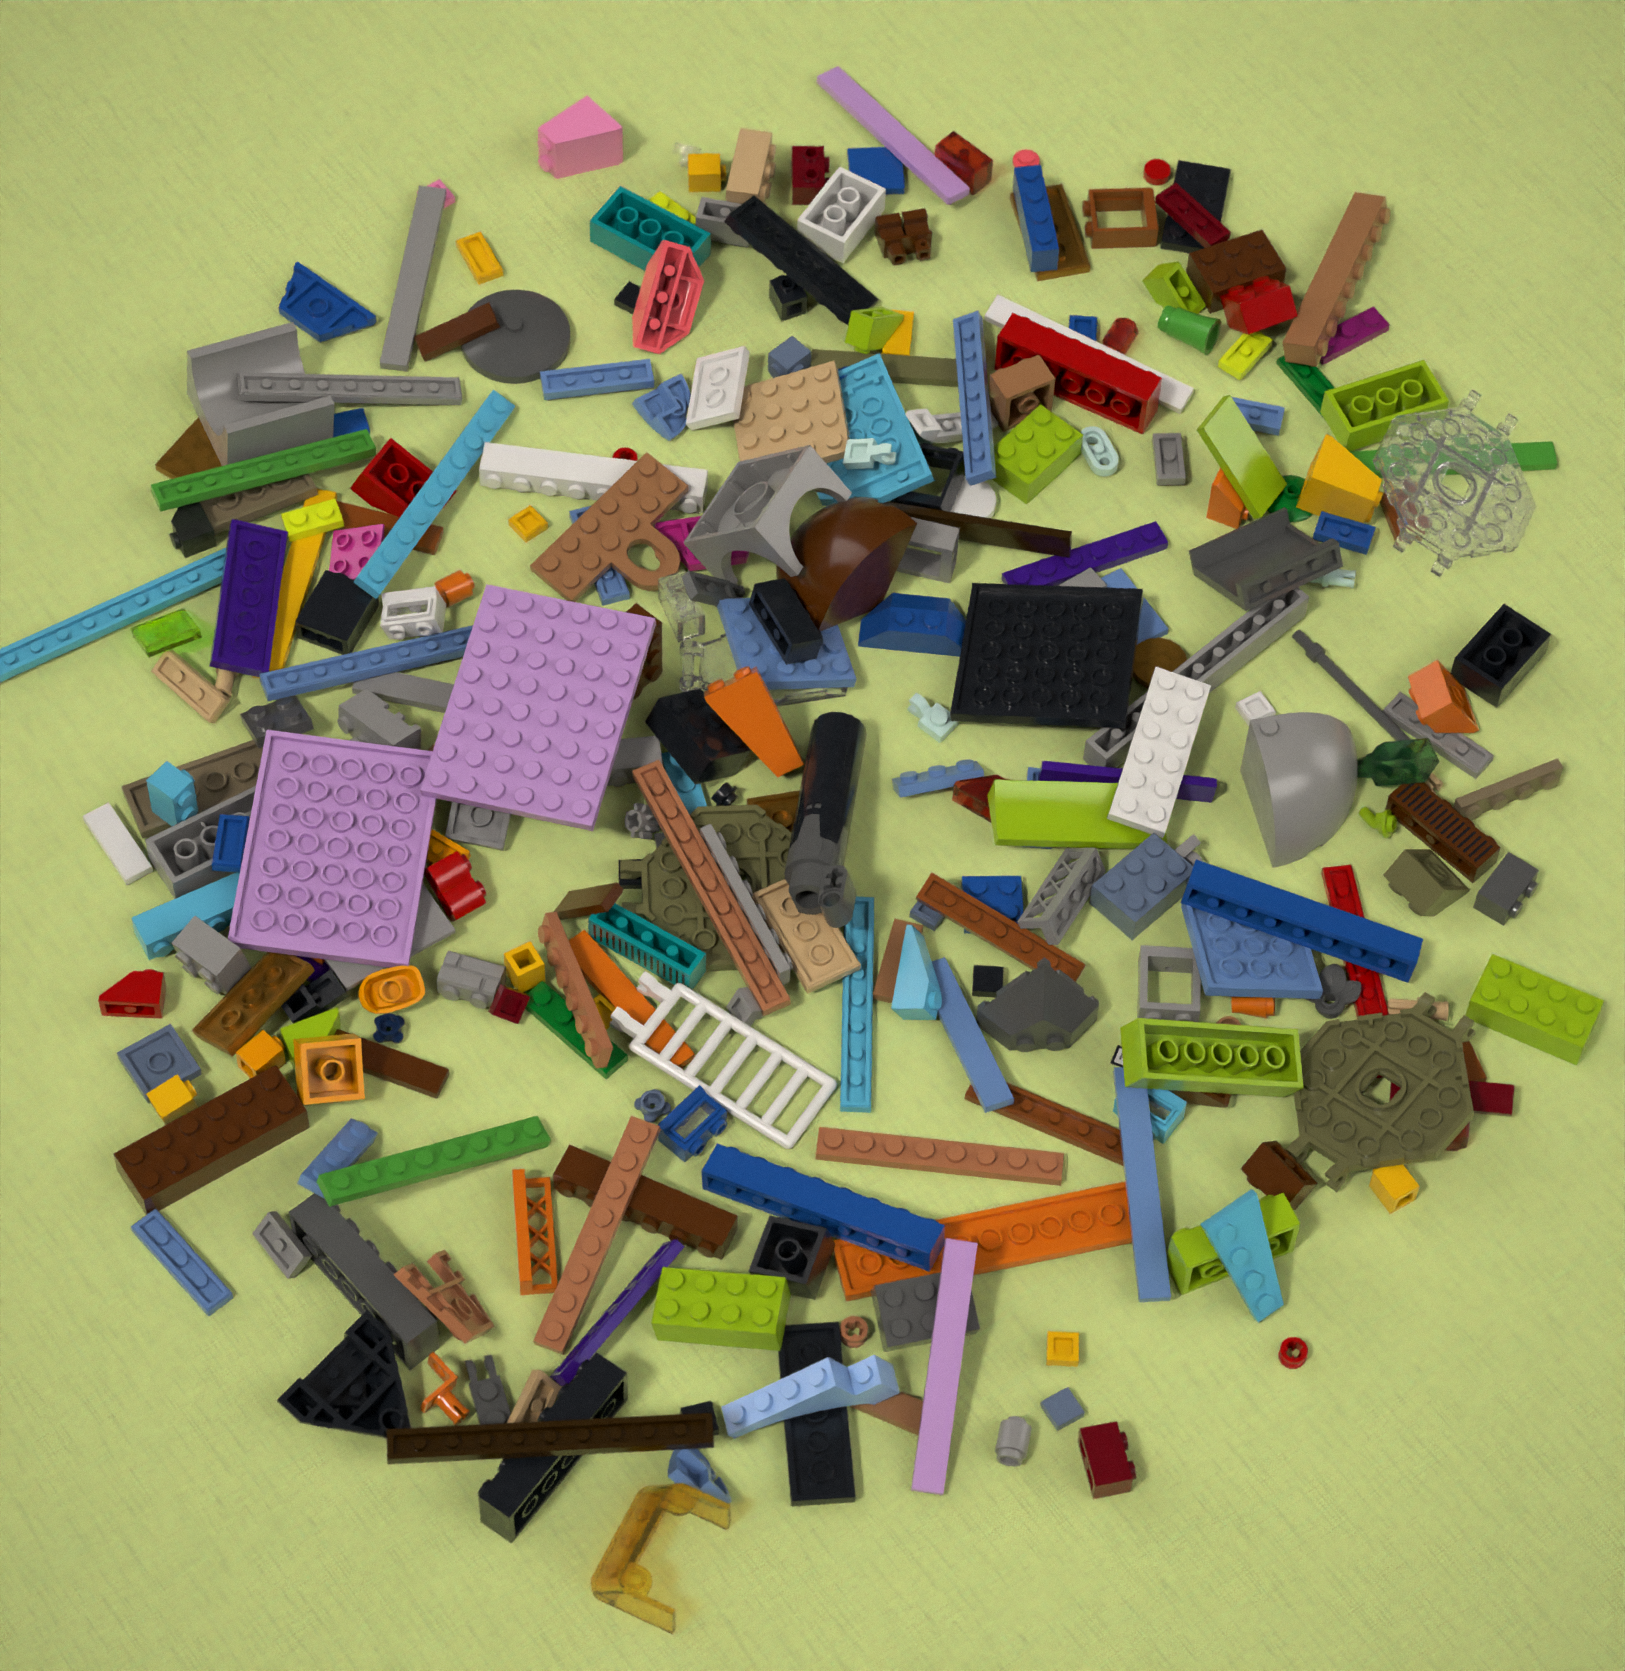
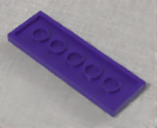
M236 519L231 520L209 667L259 677L261 673L269 672L288 531Z

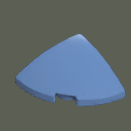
M679 374L662 382L657 389L636 398L632 405L651 428L670 441L679 435L686 426L687 407H689L691 395L683 375Z
M698 1449L673 1450L668 1466V1477L687 1492L706 1501L725 1506L732 1502L722 1479L718 1477L713 1482L716 1474L710 1467L709 1461Z

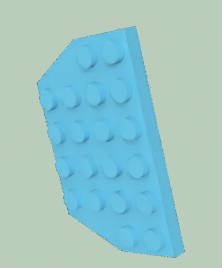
M880 353L838 371L839 377L848 375L840 380L850 439L874 438L877 445L889 443L892 445L891 452H896L894 464L887 465L874 461L873 468L846 469L843 464L844 459L826 463L852 492L849 498L855 496L877 499L878 503H885L935 481L910 422L905 415L904 408ZM817 492L822 506H828L837 502L835 498Z

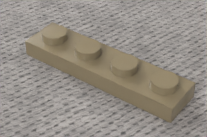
M1558 758L1456 798L1453 809L1463 817L1474 820L1484 812L1492 809L1499 810L1509 802L1517 799L1524 800L1534 792L1542 789L1549 790L1559 783L1563 766Z

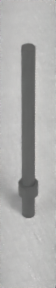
M1300 629L1292 635V638L1306 651L1305 655L1313 663L1317 662L1401 746L1405 745L1411 752L1417 748V745L1325 655L1326 650L1317 642L1313 643Z

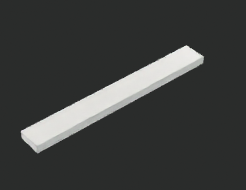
M998 294L985 314L984 320L999 328L1004 327L1012 313L1027 317L1042 326L1052 328L1065 336L1078 339L1088 346L1103 350L1111 356L1126 360L1134 366L1155 373L1157 376L1162 377L1158 404L1181 414L1193 393L1194 388Z

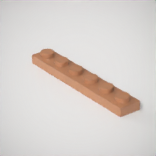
M557 912L545 913L542 926L538 928L539 941L545 945L550 966L554 967L557 974V984L564 991L567 1008L574 1015L576 1030L584 1039L587 1056L591 1057L595 1068L607 1067L613 1045Z

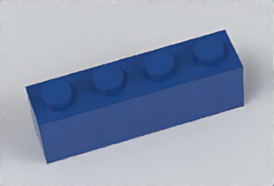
M1041 165L1014 167L1012 189L1030 272L1057 270L1059 245Z

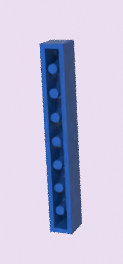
M1197 859L1181 903L1407 983L1416 967L1423 942L1422 938Z
M717 1143L701 1171L703 1190L780 1218L827 1228L830 1235L929 1272L945 1244V1225L940 1224L934 1219L920 1217L906 1209L884 1204L876 1198L859 1195L848 1188H840L826 1183L820 1178L798 1173L790 1167H782L768 1162L762 1157H754L740 1152L734 1147H726Z

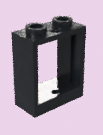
M928 443L919 444L929 467L951 470L941 496L910 491L890 500V502L951 512L965 477L964 453L952 447L942 448Z

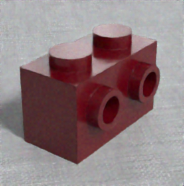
M792 146V205H809L830 179L825 178V173L830 171L829 157H824V146Z
M1117 1421L1080 1428L1077 1442L1093 1499L1130 1492L1132 1482L1136 1479V1469L1134 1462L1127 1459L1125 1452L1128 1450L1127 1437L1124 1431L1120 1432Z

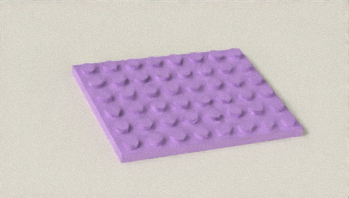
M486 584L421 785V795L593 831L656 626L655 618Z
M266 730L228 940L242 949L389 968L402 965L408 966L437 799L422 796L420 792L432 751Z

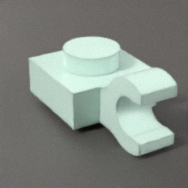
M874 438L849 439L846 444L843 464L846 469L873 468L874 461L891 465L895 463L896 452H891L892 445L889 443L877 445Z
M918 693L909 700L911 705L907 710L920 718L918 727L939 743L958 726L959 721H951L950 712L939 703H936L931 708L926 699Z

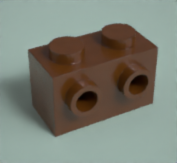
M1277 1140L1262 1142L1241 1168L1247 1175V1181L1254 1188L1261 1190L1266 1196H1276L1284 1193L1293 1210L1298 1208L1318 1184Z

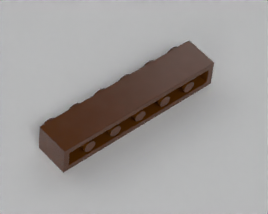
M569 1144L553 1173L554 1189L565 1197H575L584 1201L589 1207H592L611 1162ZM643 1175L639 1179L622 1219L624 1222L631 1221L640 1225L649 1233H659L670 1240L677 1239L683 1246L687 1245L697 1249L705 1257H715L720 1260L724 1257L738 1230L737 1215Z

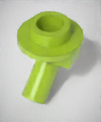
M1368 807L1360 809L1359 816L1371 828L1377 829L1384 838H1390L1391 834L1396 832L1397 818L1395 815H1392L1391 810L1385 809L1382 813L1374 815Z

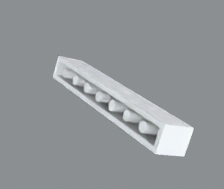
M485 442L479 467L480 486H487L492 489H511L518 492L543 493L548 496L558 495L574 499L598 500L637 461ZM662 464L689 486V491L670 510L703 514L708 488V470Z

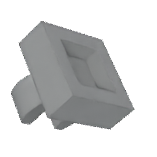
M1194 834L1175 849L1192 866H1194L1196 859L1203 861L1195 851H1192L1201 844Z
M749 987L738 988L726 1006L730 1014L749 1026H752L756 1019L763 1017L762 1010Z

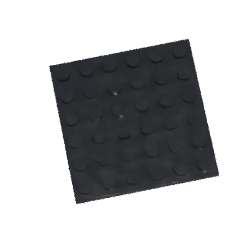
M972 583L950 712L951 721L1125 728L1143 605V589Z

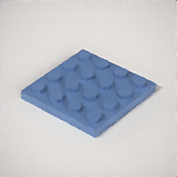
M728 598L719 601L717 609L737 670L749 666L750 669L757 666L768 690L855 686L857 679L838 625L821 631L823 643L820 646L817 659L786 665L749 605L750 598Z
M1181 905L1205 996L1320 999L1323 989L1310 948L1191 906Z

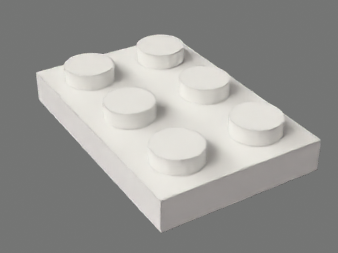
M745 346L697 358L686 425L690 430L739 419L750 354Z

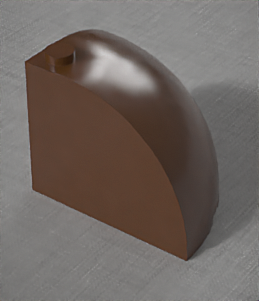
M851 497L847 501H837L810 516L790 537L791 545L803 568L798 576L790 577L777 565V579L786 578L791 588L796 591L797 598L804 609H807L812 622L820 631L868 613L884 600L917 526V522L897 507L878 503V500L874 498Z

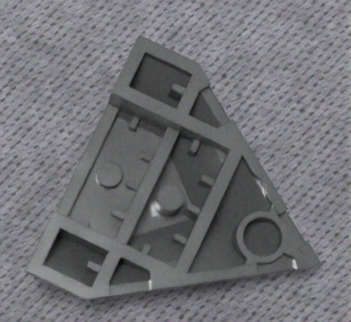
M1044 957L1037 962L1038 968L1031 972H1023L996 992L997 997L991 1002L984 1000L977 1008L976 1022L979 1028L1008 1050L1030 1052L1034 1049H1048L1050 1051H1059L1064 1048H1070L1097 1021L1099 1000L1094 996H1086L1084 988L1060 969L1056 971L1052 969L1050 961Z

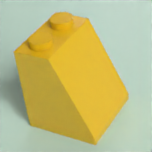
M1325 434L1310 464L1296 508L1320 516L1321 511L1357 522L1369 523L1374 509L1378 507L1383 492L1379 491L1382 479L1332 436Z

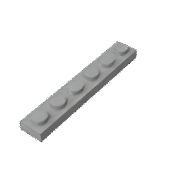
M711 824L701 827V837L781 983L786 984L790 982V970L793 969L791 959L786 952H781L775 930L773 928L769 929L766 925L764 910L760 904L755 905L752 899V889L748 881H742L739 876L738 863L734 856L729 857L727 854L724 837L720 832L716 833Z

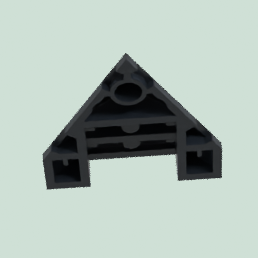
M368 1310L345 1331L344 1339L303 1380L299 1377L277 1399V1402L302 1424L387 1438V1429L411 1428L390 1331Z

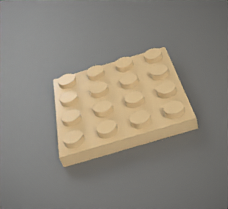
M835 360L744 386L739 419L733 420L740 461L810 445L825 463L844 459L847 440L850 439L839 372Z

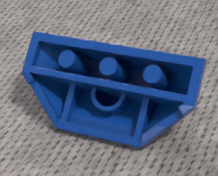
M892 593L861 619L858 647L960 657L966 619L950 598Z

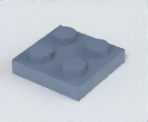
M171 1024L117 1052L119 1061L148 1104L151 1102L146 1093L176 1074L179 1075L182 1082L186 1080L191 1081L202 1075L200 1067Z

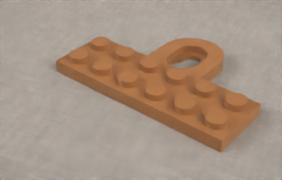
M646 452L530 565L531 571L565 600L576 602L611 567L631 584L642 590L656 591L669 586L679 574L680 555L676 546L653 526L689 491V486ZM637 544H647L655 552V558L660 562L659 568L654 571H648L644 567L635 565L627 556L630 548Z

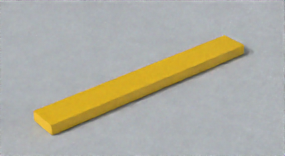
M317 489L318 495L306 499L303 507L335 498L337 501V493ZM327 532L295 540L291 543L282 572L269 672L285 668L296 632L295 621L304 607Z

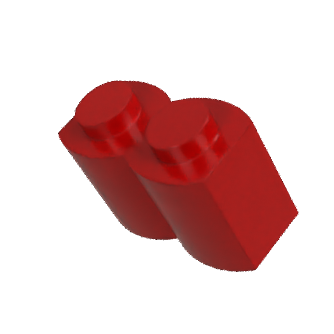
M458 851L426 867L424 872L427 882L436 894L441 907L451 922L486 904L484 897L487 895L479 880L475 881L472 878L470 861L464 854L460 855Z

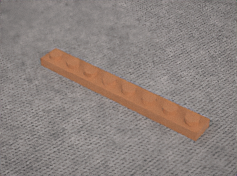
M634 1116L630 1117L533 1340L535 1345L564 1355L661 1131L660 1126Z
M819 1127L816 1160L1061 1186L1064 1153L826 1127Z

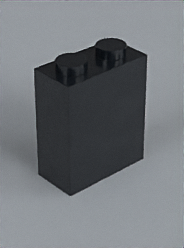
M325 570L295 621L297 638L341 655L352 653L379 607V597L375 599L346 575Z

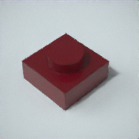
M500 984L488 1012L493 1016L519 1024L530 996Z

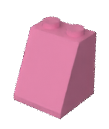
M585 96L538 127L539 165L545 172L551 173L556 179L619 165L623 162L622 126L588 96Z

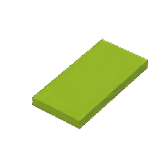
M1231 395L1223 396L1198 427L1197 432L1253 519H1258L1264 515L1287 483Z

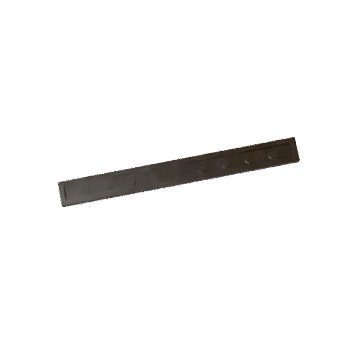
M712 1413L387 1429L388 1465L714 1448Z

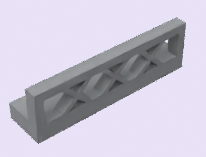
M1066 848L1017 921L1020 929L1041 928L1048 945H1058L1091 895L1092 885L1106 872L1097 848ZM1071 859H1078V860H1076V861H1074V862L1068 864ZM1055 894V896L1045 900V898ZM1043 912L1041 917L1033 918L1034 916Z

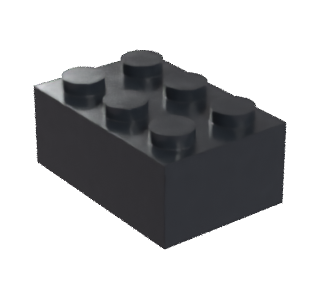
M1503 604L1454 658L1451 674L1462 686L1497 708L1546 654L1551 634L1511 607Z
M701 688L659 698L645 720L647 726L695 785L736 775L751 751L743 740L709 706Z

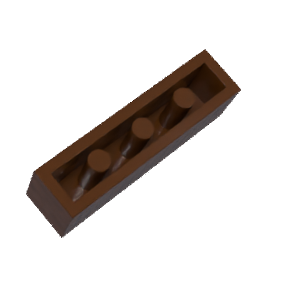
M1411 775L1388 796L1385 809L1391 810L1392 815L1396 816L1397 821L1471 883H1474L1496 863L1501 848L1497 845L1496 841L1476 828L1469 818L1463 817L1454 810L1447 800L1441 799L1432 792L1425 782L1419 781Z

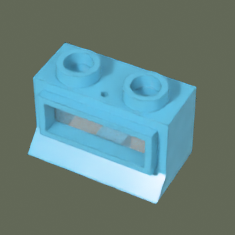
M1147 1089L1153 1140L1156 1139L1164 1144L1184 1119L1187 1102L1169 1090ZM1115 1099L1113 1112L1116 1113L1118 1117L1117 1103Z

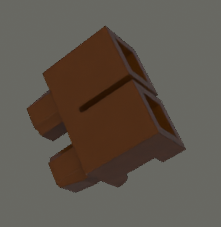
M926 208L902 212V217H900V213L875 217V237L883 258H889L892 265L903 264L906 261V255L915 253L916 259L919 261L930 259L932 231L929 230Z

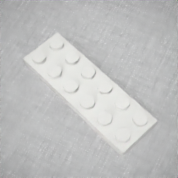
M1155 667L1107 819L1149 834L1155 833L1161 838L1164 837L1211 685Z

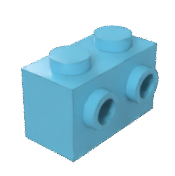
M166 761L146 780L152 812L169 825L174 826L197 815L199 812L194 779L186 770L182 769L180 771Z

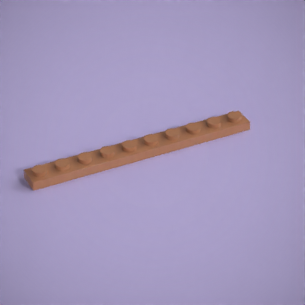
M660 760L633 770L635 782L746 986L749 987L761 1008L762 1015H768L790 1005L791 999Z

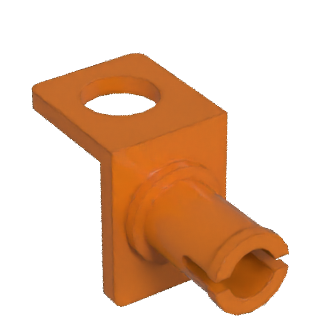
M432 1352L428 1357L427 1364L445 1383L422 1402L420 1410L425 1413L432 1406H438L456 1426L461 1422L460 1419L464 1420L468 1416L470 1410L452 1393L458 1377Z

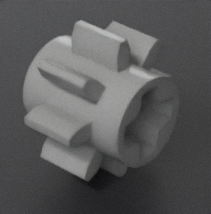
M634 803V810L626 812L625 827L631 832L630 837L652 839L651 833L660 830V826L648 805Z

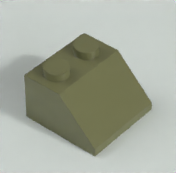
M1405 849L1383 874L1390 882L1388 885L1391 890L1400 896L1403 895L1409 902V908L1419 916H1436L1466 895L1470 890L1430 849Z

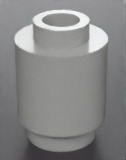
M1010 1416L1008 1419L1001 1421L995 1447L999 1463L1016 1467L1020 1466L1022 1460L1026 1458L1032 1428L1025 1419Z

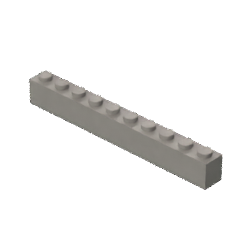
M1295 588L1250 609L1176 668L1173 673L1211 685L1210 693L1304 618L1309 596L1300 588ZM1147 692L1128 707L1125 728L1102 727L1086 740L1083 760L1088 765L1117 768L1126 760Z

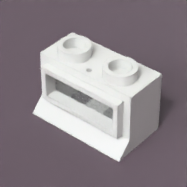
M435 586L381 593L383 609L380 626L389 640L443 633L446 603Z

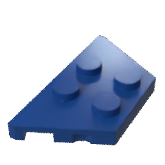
M298 261L294 264V273L291 281L287 283L286 294L282 297L279 305V314L293 322L294 325L318 342L348 334L376 323V316Z

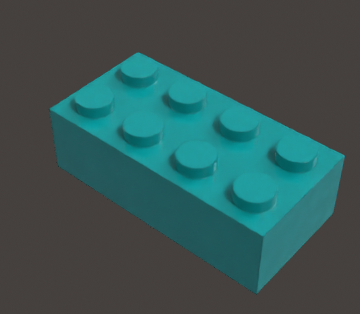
M622 186L613 193L589 221L590 242L644 271L662 240L690 247L698 267L711 254V233Z

